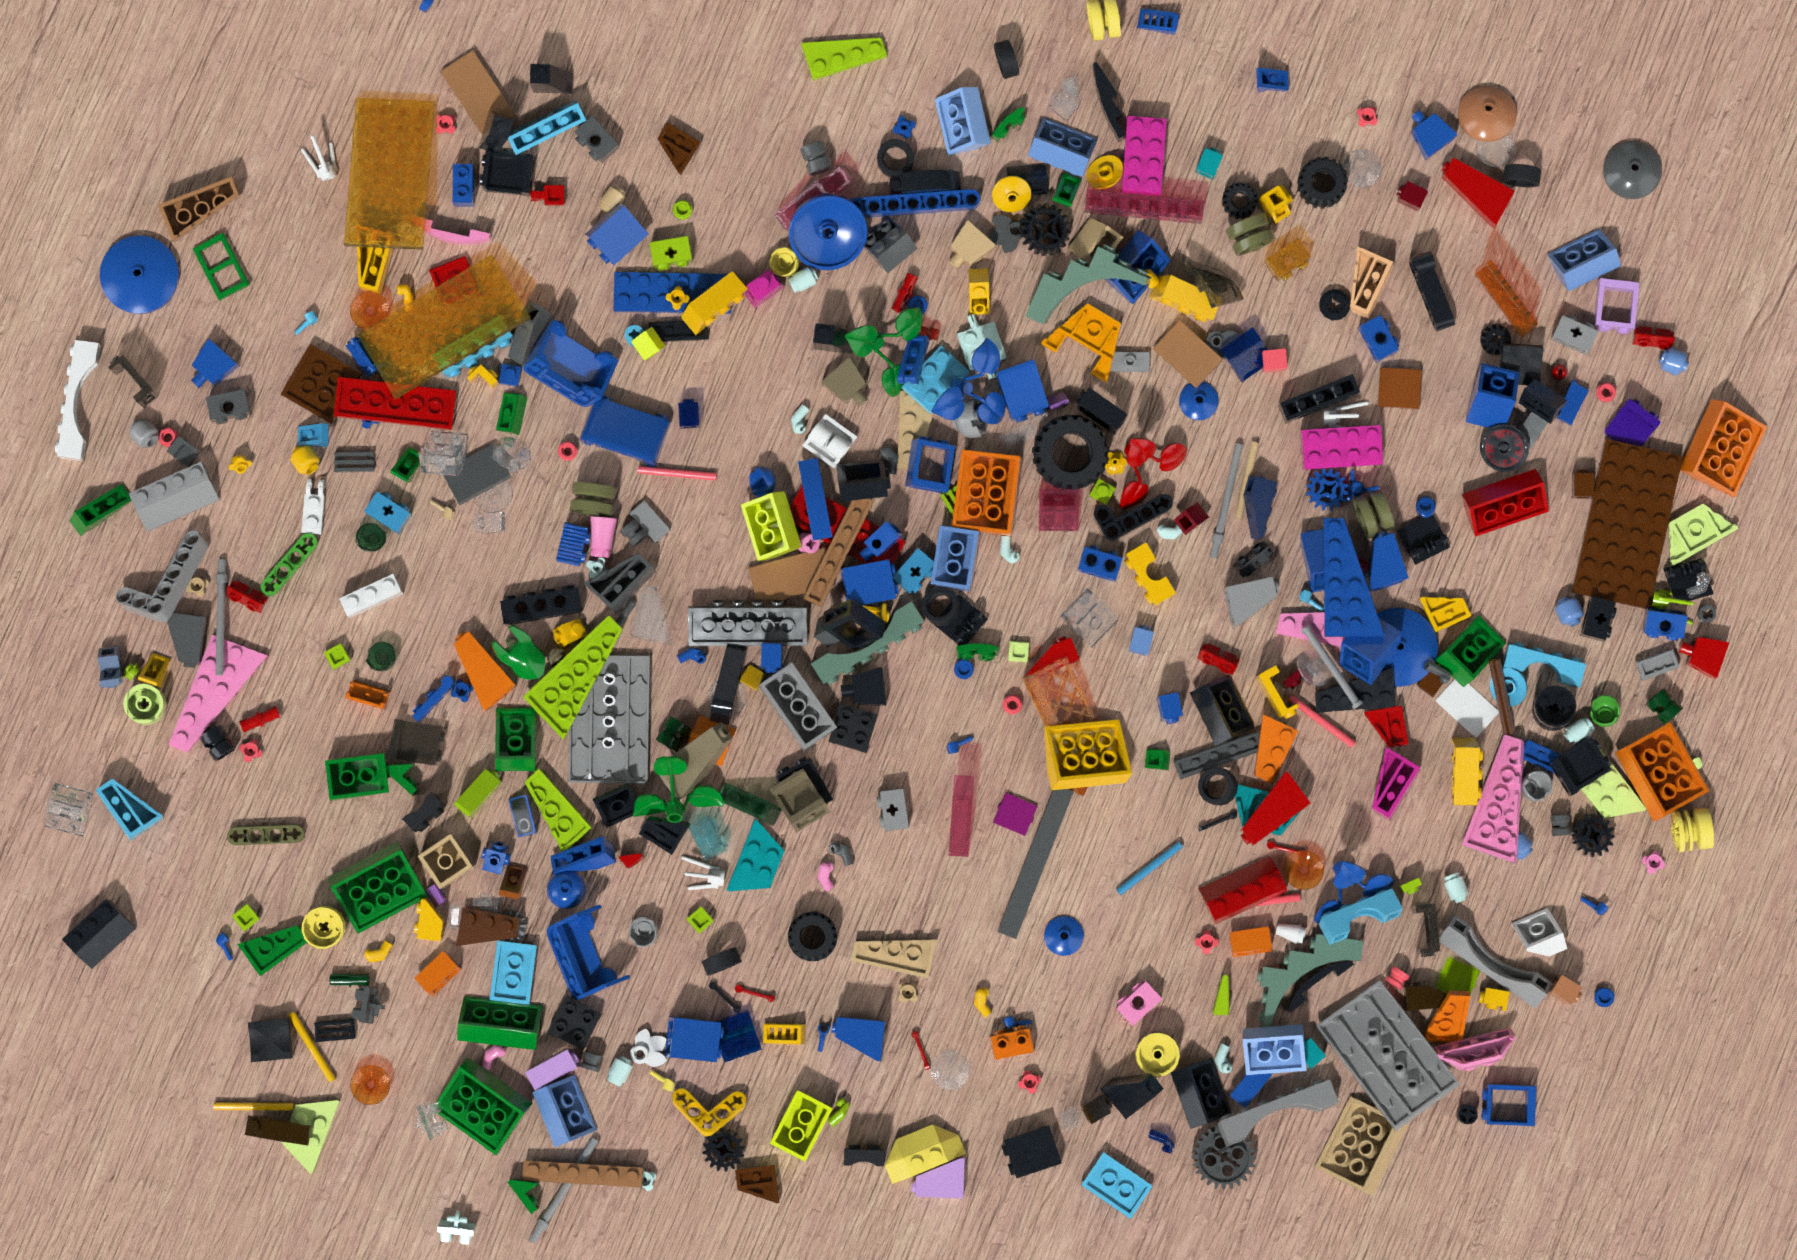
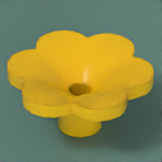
M1119 451L1114 453L1108 452L1109 460L1105 466L1109 475H1114L1115 473L1122 474L1124 467L1127 465V460L1123 458L1122 453Z

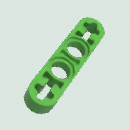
M311 533L302 535L263 580L261 591L267 596H275L318 546V539ZM306 538H313V546L311 547L308 545L304 549L305 551H307L306 555L303 553L302 550L297 548L299 545L302 548L305 546L306 542L304 540ZM294 552L301 554V560L297 563L291 561V554ZM281 567H286L289 571L288 575L284 578L278 576V570ZM273 575L282 581L280 585L278 582L273 585L275 588L273 592L270 590L266 592L267 587L265 585L274 582V579L271 578Z

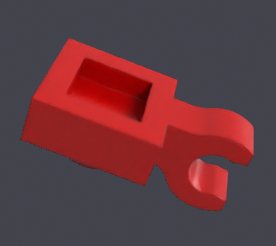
M544 185V191H531V201L544 200L545 206H564V185Z

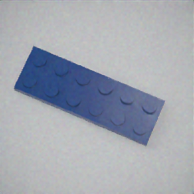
M614 272L613 311L684 313L689 303L728 274ZM677 286L681 287L684 294L689 296V302L681 305L679 310L673 309L672 303L666 300V295L671 293Z

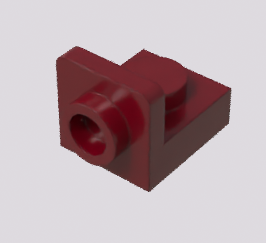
M1300 667L1281 684L1285 689L1289 687L1294 689L1301 683L1299 678H1302L1309 686L1313 683L1311 680L1313 676L1306 668L1303 670Z

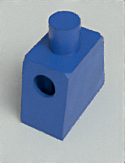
M1419 110L1411 116L1418 125L1412 130L1411 134L1425 160L1453 141L1458 135L1435 113L1426 118L1423 112Z
M208 339L192 363V366L198 373L191 381L198 388L207 380L215 386L236 370L239 365Z
M886 521L864 542L867 547L860 552V555L867 562L874 555L881 557L902 539L904 535L892 521ZM878 540L881 541L879 548L876 546V541Z

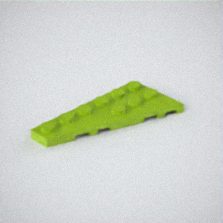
M610 616L606 617L523 696L563 740L567 736L623 631Z

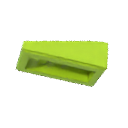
M1222 975L1212 1012L1213 1015L1229 1014L1228 975Z

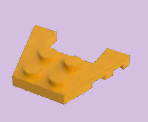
M1087 303L1070 317L1066 323L1058 327L1049 337L1045 338L1041 345L1057 353L1066 337H1069L1101 357L1091 375L1107 383L1121 323Z

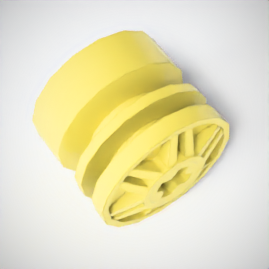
M1707 807L1693 809L1692 818H1690L1687 810H1683L1682 814L1679 811L1672 812L1671 834L1678 852H1684L1685 846L1687 851H1692L1694 841L1699 850L1713 848V824Z
M320 906L311 910L302 922L304 939L311 946L318 949H327L334 946L343 938L346 931V921L343 914L331 906ZM328 922L327 927L329 930L322 931L320 923Z

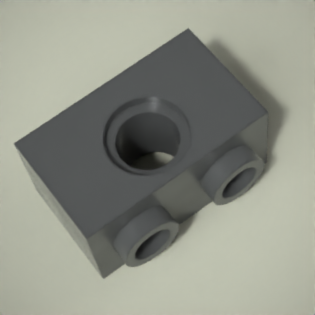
M593 116L575 131L577 136L575 140L582 147L586 146L590 150L588 154L595 161L599 160L603 163L619 149L618 143ZM593 137H599L601 139V142L598 145H592L590 143Z
M245 389L206 397L210 420L216 422V424L227 423L228 419L232 418L243 420L247 418V415H251L248 394ZM227 403L234 404L231 412H225L224 410Z

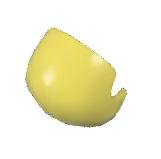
M781 247L771 254L769 265L775 275L787 277L797 271L799 259L793 252V249Z

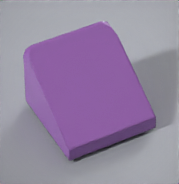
M1063 391L1047 397L1051 412L1069 404V400Z
M437 884L432 885L426 890V894L434 907L447 902L445 894L439 889Z

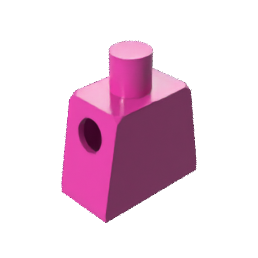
M767 270L746 286L747 291L744 295L752 306L757 308L785 288V286L772 270Z

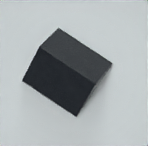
M628 782L593 798V802L606 828L633 816L634 803L637 798Z

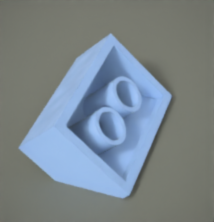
M961 87L935 99L948 155L976 150L991 144L978 87Z
M1303 1024L1243 1029L1246 1075L1306 1071Z

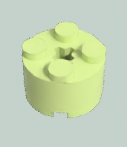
M149 684L134 686L125 695L123 703L124 710L129 718L143 725H151L160 721L167 708L164 694L158 688ZM145 700L149 702V706H146V709L141 706L142 703H145Z

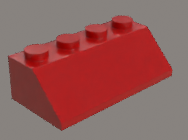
M1536 468L1462 494L1464 508L1475 537L1549 512L1544 482Z
M1267 857L1198 888L1214 924H1218L1287 893L1286 884L1271 857Z

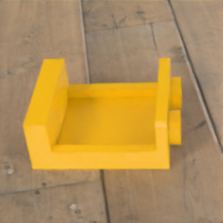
M1275 665L1259 674L1256 680L1278 718L1284 717L1286 720L1297 713L1296 709L1299 708V705L1297 703L1290 708H1286L1270 680L1280 672Z

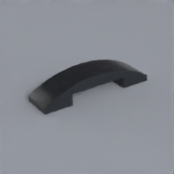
M1349 961L1330 965L1309 977L1293 995L1287 1008L1288 1012L1294 1011L1307 1001L1302 995L1305 991L1332 971L1336 977L1340 976L1354 965L1353 962Z

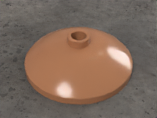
M1490 86L1478 87L1468 92L1461 100L1458 108V120L1463 131L1471 138L1481 142H1494L1506 137L1512 131L1517 118L1516 106L1511 97L1501 89ZM1490 107L1492 110L1487 111L1485 108Z

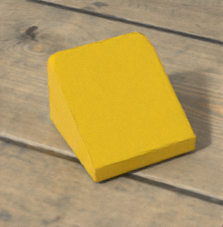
M749 664L739 681L757 691L767 674Z

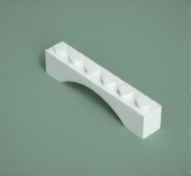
M75 340L74 345H71L70 356H72V362L67 367L69 381L64 386L66 400L61 406L63 420L58 425L60 439L55 444V453H57L59 458L84 461L87 442L78 425L76 413L77 400L84 381L99 365L101 345L99 343Z

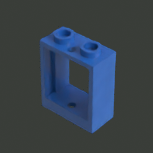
M919 436V439L912 440L905 487L936 493H947L949 491L955 446L949 445V441L946 440L933 442L930 437ZM922 446L945 450L940 483L918 479Z
M1486 1084V1088L1482 1089V1100H1485V1108H1482L1481 1117L1482 1120H1485V1124L1535 1126L1536 1086ZM1492 1089L1525 1091V1121L1491 1119Z

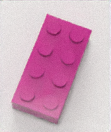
M1127 116L1121 197L1160 200L1167 119Z
M1381 425L1300 430L1302 470L1383 465Z

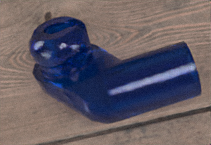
M1154 1129L1150 1130L1148 1138L1164 1144L1162 1151L1171 1154L1172 1149L1175 1148L1174 1142L1166 1134Z

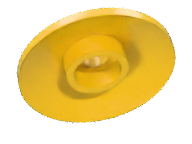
M1102 156L1089 166L1086 174L1087 181L1096 189L1109 188L1120 180L1123 175L1124 166L1122 161L1116 156Z
M1006 176L994 185L992 190L993 202L1002 211H1020L1028 205L1031 199L1030 186L1021 177ZM1010 195L1016 196L1014 199H1009Z

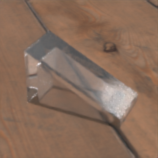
M450 904L448 929L459 931L463 906Z

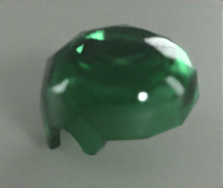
M365 523L356 531L355 542L364 552L373 553L382 549L386 543V532L378 524Z
M384 641L375 643L368 649L366 663L371 669L376 671H388L396 663L397 652L390 643Z

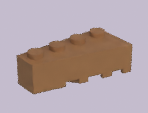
M229 177L161 203L158 206L172 242H177L241 195L234 178Z

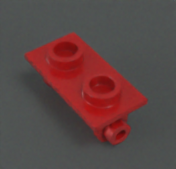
M1635 327V337L1632 345L1668 349L1673 346L1675 340L1674 332H1671L1670 329L1656 328V334H1652V327Z
M233 580L230 586L227 587L226 596L233 602L245 605L253 612L262 613L263 605L268 601V598L265 597L266 595L255 589L248 594L249 586L238 580Z
M1204 643L1197 659L1206 665H1212L1224 673L1233 675L1240 659L1227 651H1224L1221 656L1219 655L1221 648L1211 643Z

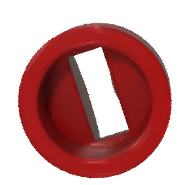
M1561 364L1555 365L1551 370L1552 378L1557 381L1563 380L1567 376L1566 367ZM1559 367L1562 368L1561 377H1558Z

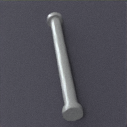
M1311 625L1306 626L1301 630V633L1306 635L1352 702L1353 709H1356L1364 702L1358 699L1311 630Z

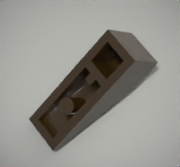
M1420 982L1408 983V987H1403L1406 1011L1439 1008L1447 996V993L1426 985L1420 986Z
M1103 1095L1080 1105L1090 1124L1110 1114L1109 1109L1112 1108L1107 1097L1104 1098Z
M248 1115L245 1135L308 1146L312 1126Z

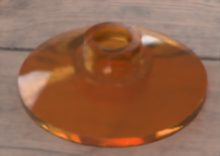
M372 291L363 292L357 295L351 303V319L356 326L363 330L372 331L379 329L388 320L389 305L386 299L379 293ZM369 307H372L374 309V313L372 315L367 314V309Z
M1297 851L1285 863V877L1297 889H1312L1323 878V862L1318 855L1311 851ZM1301 867L1307 868L1306 874L1300 872Z
M366 1065L359 1068L353 1074L350 1082L351 1092L355 1099L362 1104H378L389 1093L390 1079L382 1068L375 1065ZM369 1081L374 1082V1088H368Z

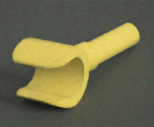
M651 1070L650 1075L664 1082L662 1089L673 1091L675 1085L673 1080L662 1077Z

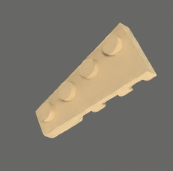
M900 391L897 470H908L912 440L919 439V436L927 437L933 413L929 414L905 391Z
M937 940L856 941L851 961L928 978Z

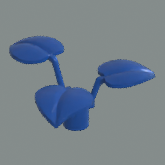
M985 338L983 343L975 350L971 360L973 369L980 373L968 377L964 376L963 379H953L950 388L935 403L931 411L932 413L947 420H956L964 411L965 404L962 401L965 398L964 396L969 395L982 402L977 408V414L983 422L997 424L1002 421L1005 412L1004 397L998 392H990L984 399L972 393L973 386L969 381L984 376L985 372L993 374L999 367V350L990 339Z
M1348 861L1337 862L1332 869L1335 873L1333 883L1338 890V901L1329 900L1323 904L1313 921L1320 923L1324 913L1328 911L1335 912L1345 905L1342 904L1341 889L1358 883L1362 888H1365L1362 892L1363 896L1369 898L1380 890L1385 889L1387 891L1391 889L1395 879L1388 874H1377L1371 877L1367 884H1364L1361 881L1366 873L1361 866Z

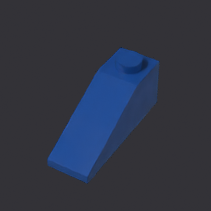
M603 836L550 856L553 874L565 871L579 872L600 869L616 863L614 845Z

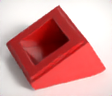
M641 853L618 856L627 869H631L644 859Z

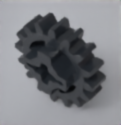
M1592 814L1591 819H1589L1586 815L1584 816V822L1579 819L1577 820L1579 826H1573L1576 833H1573L1571 836L1576 837V840L1572 844H1578L1576 850H1584V856L1588 852L1590 857H1594L1595 853L1598 856H1602V850L1604 852L1609 851L1607 845L1613 846L1610 839L1615 838V835H1611L1610 832L1614 828H1608L1610 821L1603 822V816L1596 819V815ZM1593 823L1601 825L1603 829L1596 828ZM1585 826V833L1580 837L1581 830ZM1591 831L1592 833H1597L1595 841L1594 839L1589 838V835H1591ZM1606 835L1605 842L1602 845L1600 841L1602 837ZM1583 843L1591 844L1593 849L1587 848Z
M720 1128L719 1134L715 1132L712 1138L707 1136L706 1138L709 1142L703 1143L707 1150L703 1151L702 1154H707L708 1156L705 1162L710 1160L711 1164L709 1167L712 1168L716 1165L717 1171L724 1167L725 1172H727L728 1166L735 1169L734 1163L741 1164L738 1158L745 1156V1154L741 1153L745 1146H740L743 1139L737 1140L738 1133L736 1132L731 1135V1129L724 1133L723 1129ZM724 1136L721 1143H713L716 1138ZM730 1139L735 1142L737 1150L731 1147ZM725 1144L727 1145L726 1149L733 1153H725L722 1156L721 1151L714 1147H722ZM710 1150L715 1151L717 1154V1161L713 1159ZM728 1156L735 1157L731 1162L724 1163L725 1158Z

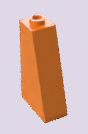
M463 631L455 638L454 647L482 708L487 712L515 688L516 685L469 631L467 633Z

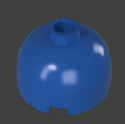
M565 871L553 874L548 881L547 896L559 908H574L580 905L585 898L586 885L582 876L577 872Z

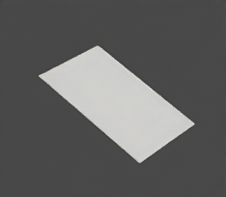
M1455 679L1435 700L1475 738L1479 736L1499 713L1472 686L1467 684L1465 687H1462Z

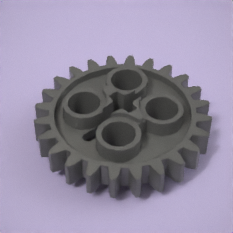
M1215 1126V1132L1207 1129L1208 1136L1201 1134L1203 1141L1196 1140L1199 1148L1193 1147L1192 1149L1197 1152V1155L1191 1156V1158L1197 1159V1162L1192 1164V1166L1199 1167L1195 1173H1202L1203 1175L1200 1180L1202 1181L1207 1178V1185L1213 1182L1214 1189L1219 1184H1221L1223 1190H1225L1226 1184L1233 1189L1234 1182L1240 1186V1179L1247 1181L1245 1174L1252 1175L1249 1167H1255V1164L1251 1163V1160L1256 1159V1156L1251 1155L1255 1148H1249L1252 1141L1246 1142L1243 1140L1228 1147L1225 1146L1223 1149H1218L1215 1146V1140L1218 1138L1223 1139L1219 1128ZM1211 1147L1220 1154L1226 1152L1228 1154L1227 1158L1238 1163L1240 1166L1236 1167L1226 1160L1221 1162V1157L1210 1152L1208 1148ZM1234 1149L1242 1150L1243 1157L1241 1159H1235L1232 1156ZM1212 1155L1215 1157L1216 1163L1214 1166L1206 1165V1156ZM1224 1166L1232 1167L1233 1174L1226 1177L1223 1175L1222 1168Z

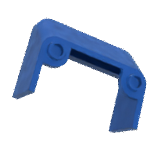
M601 904L575 913L547 928V937L569 992L575 1000H580L630 979L629 975L617 979V974L612 968L602 967L589 932L594 929L595 924L591 913L601 909Z

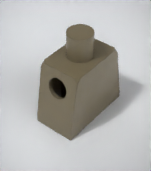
M849 357L821 381L823 387L845 404L853 399L860 407L868 400L861 391L866 387V382Z

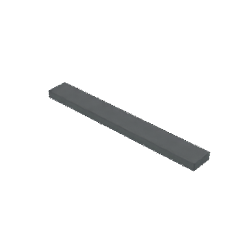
M1068 789L1053 790L998 929L999 933L1014 939L1017 938L1074 793L1073 791Z

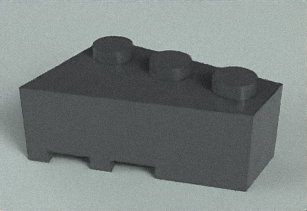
M638 553L617 564L616 567L609 571H604L594 579L584 582V584L616 614L649 580L656 570Z

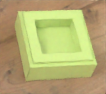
M1009 641L1008 661L1028 662L1029 642Z

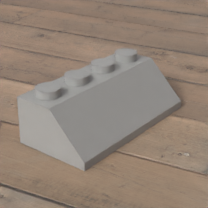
M202 462L129 493L136 512L147 532L220 500L205 464Z
M790 663L759 685V688L803 751L815 745L837 728L793 663Z

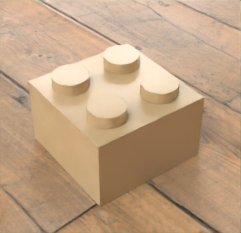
M452 834L418 855L441 890L475 868Z

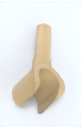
M433 499L430 501L431 505L443 511L442 518L453 520L454 510L440 505Z

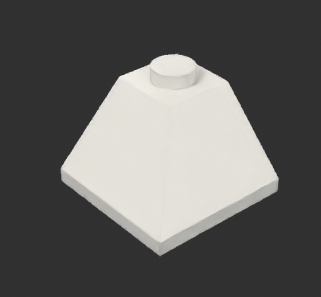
M1548 908L1511 923L1528 952L1552 956L1567 949L1563 932Z

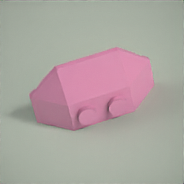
M1510 1027L1434 1046V1050L1441 1060L1461 1071H1470L1475 1069V1067L1491 1066L1495 1062H1499L1516 1038Z

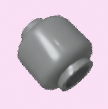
M148 419L135 420L130 426V438L139 447L150 448L157 443L159 431Z

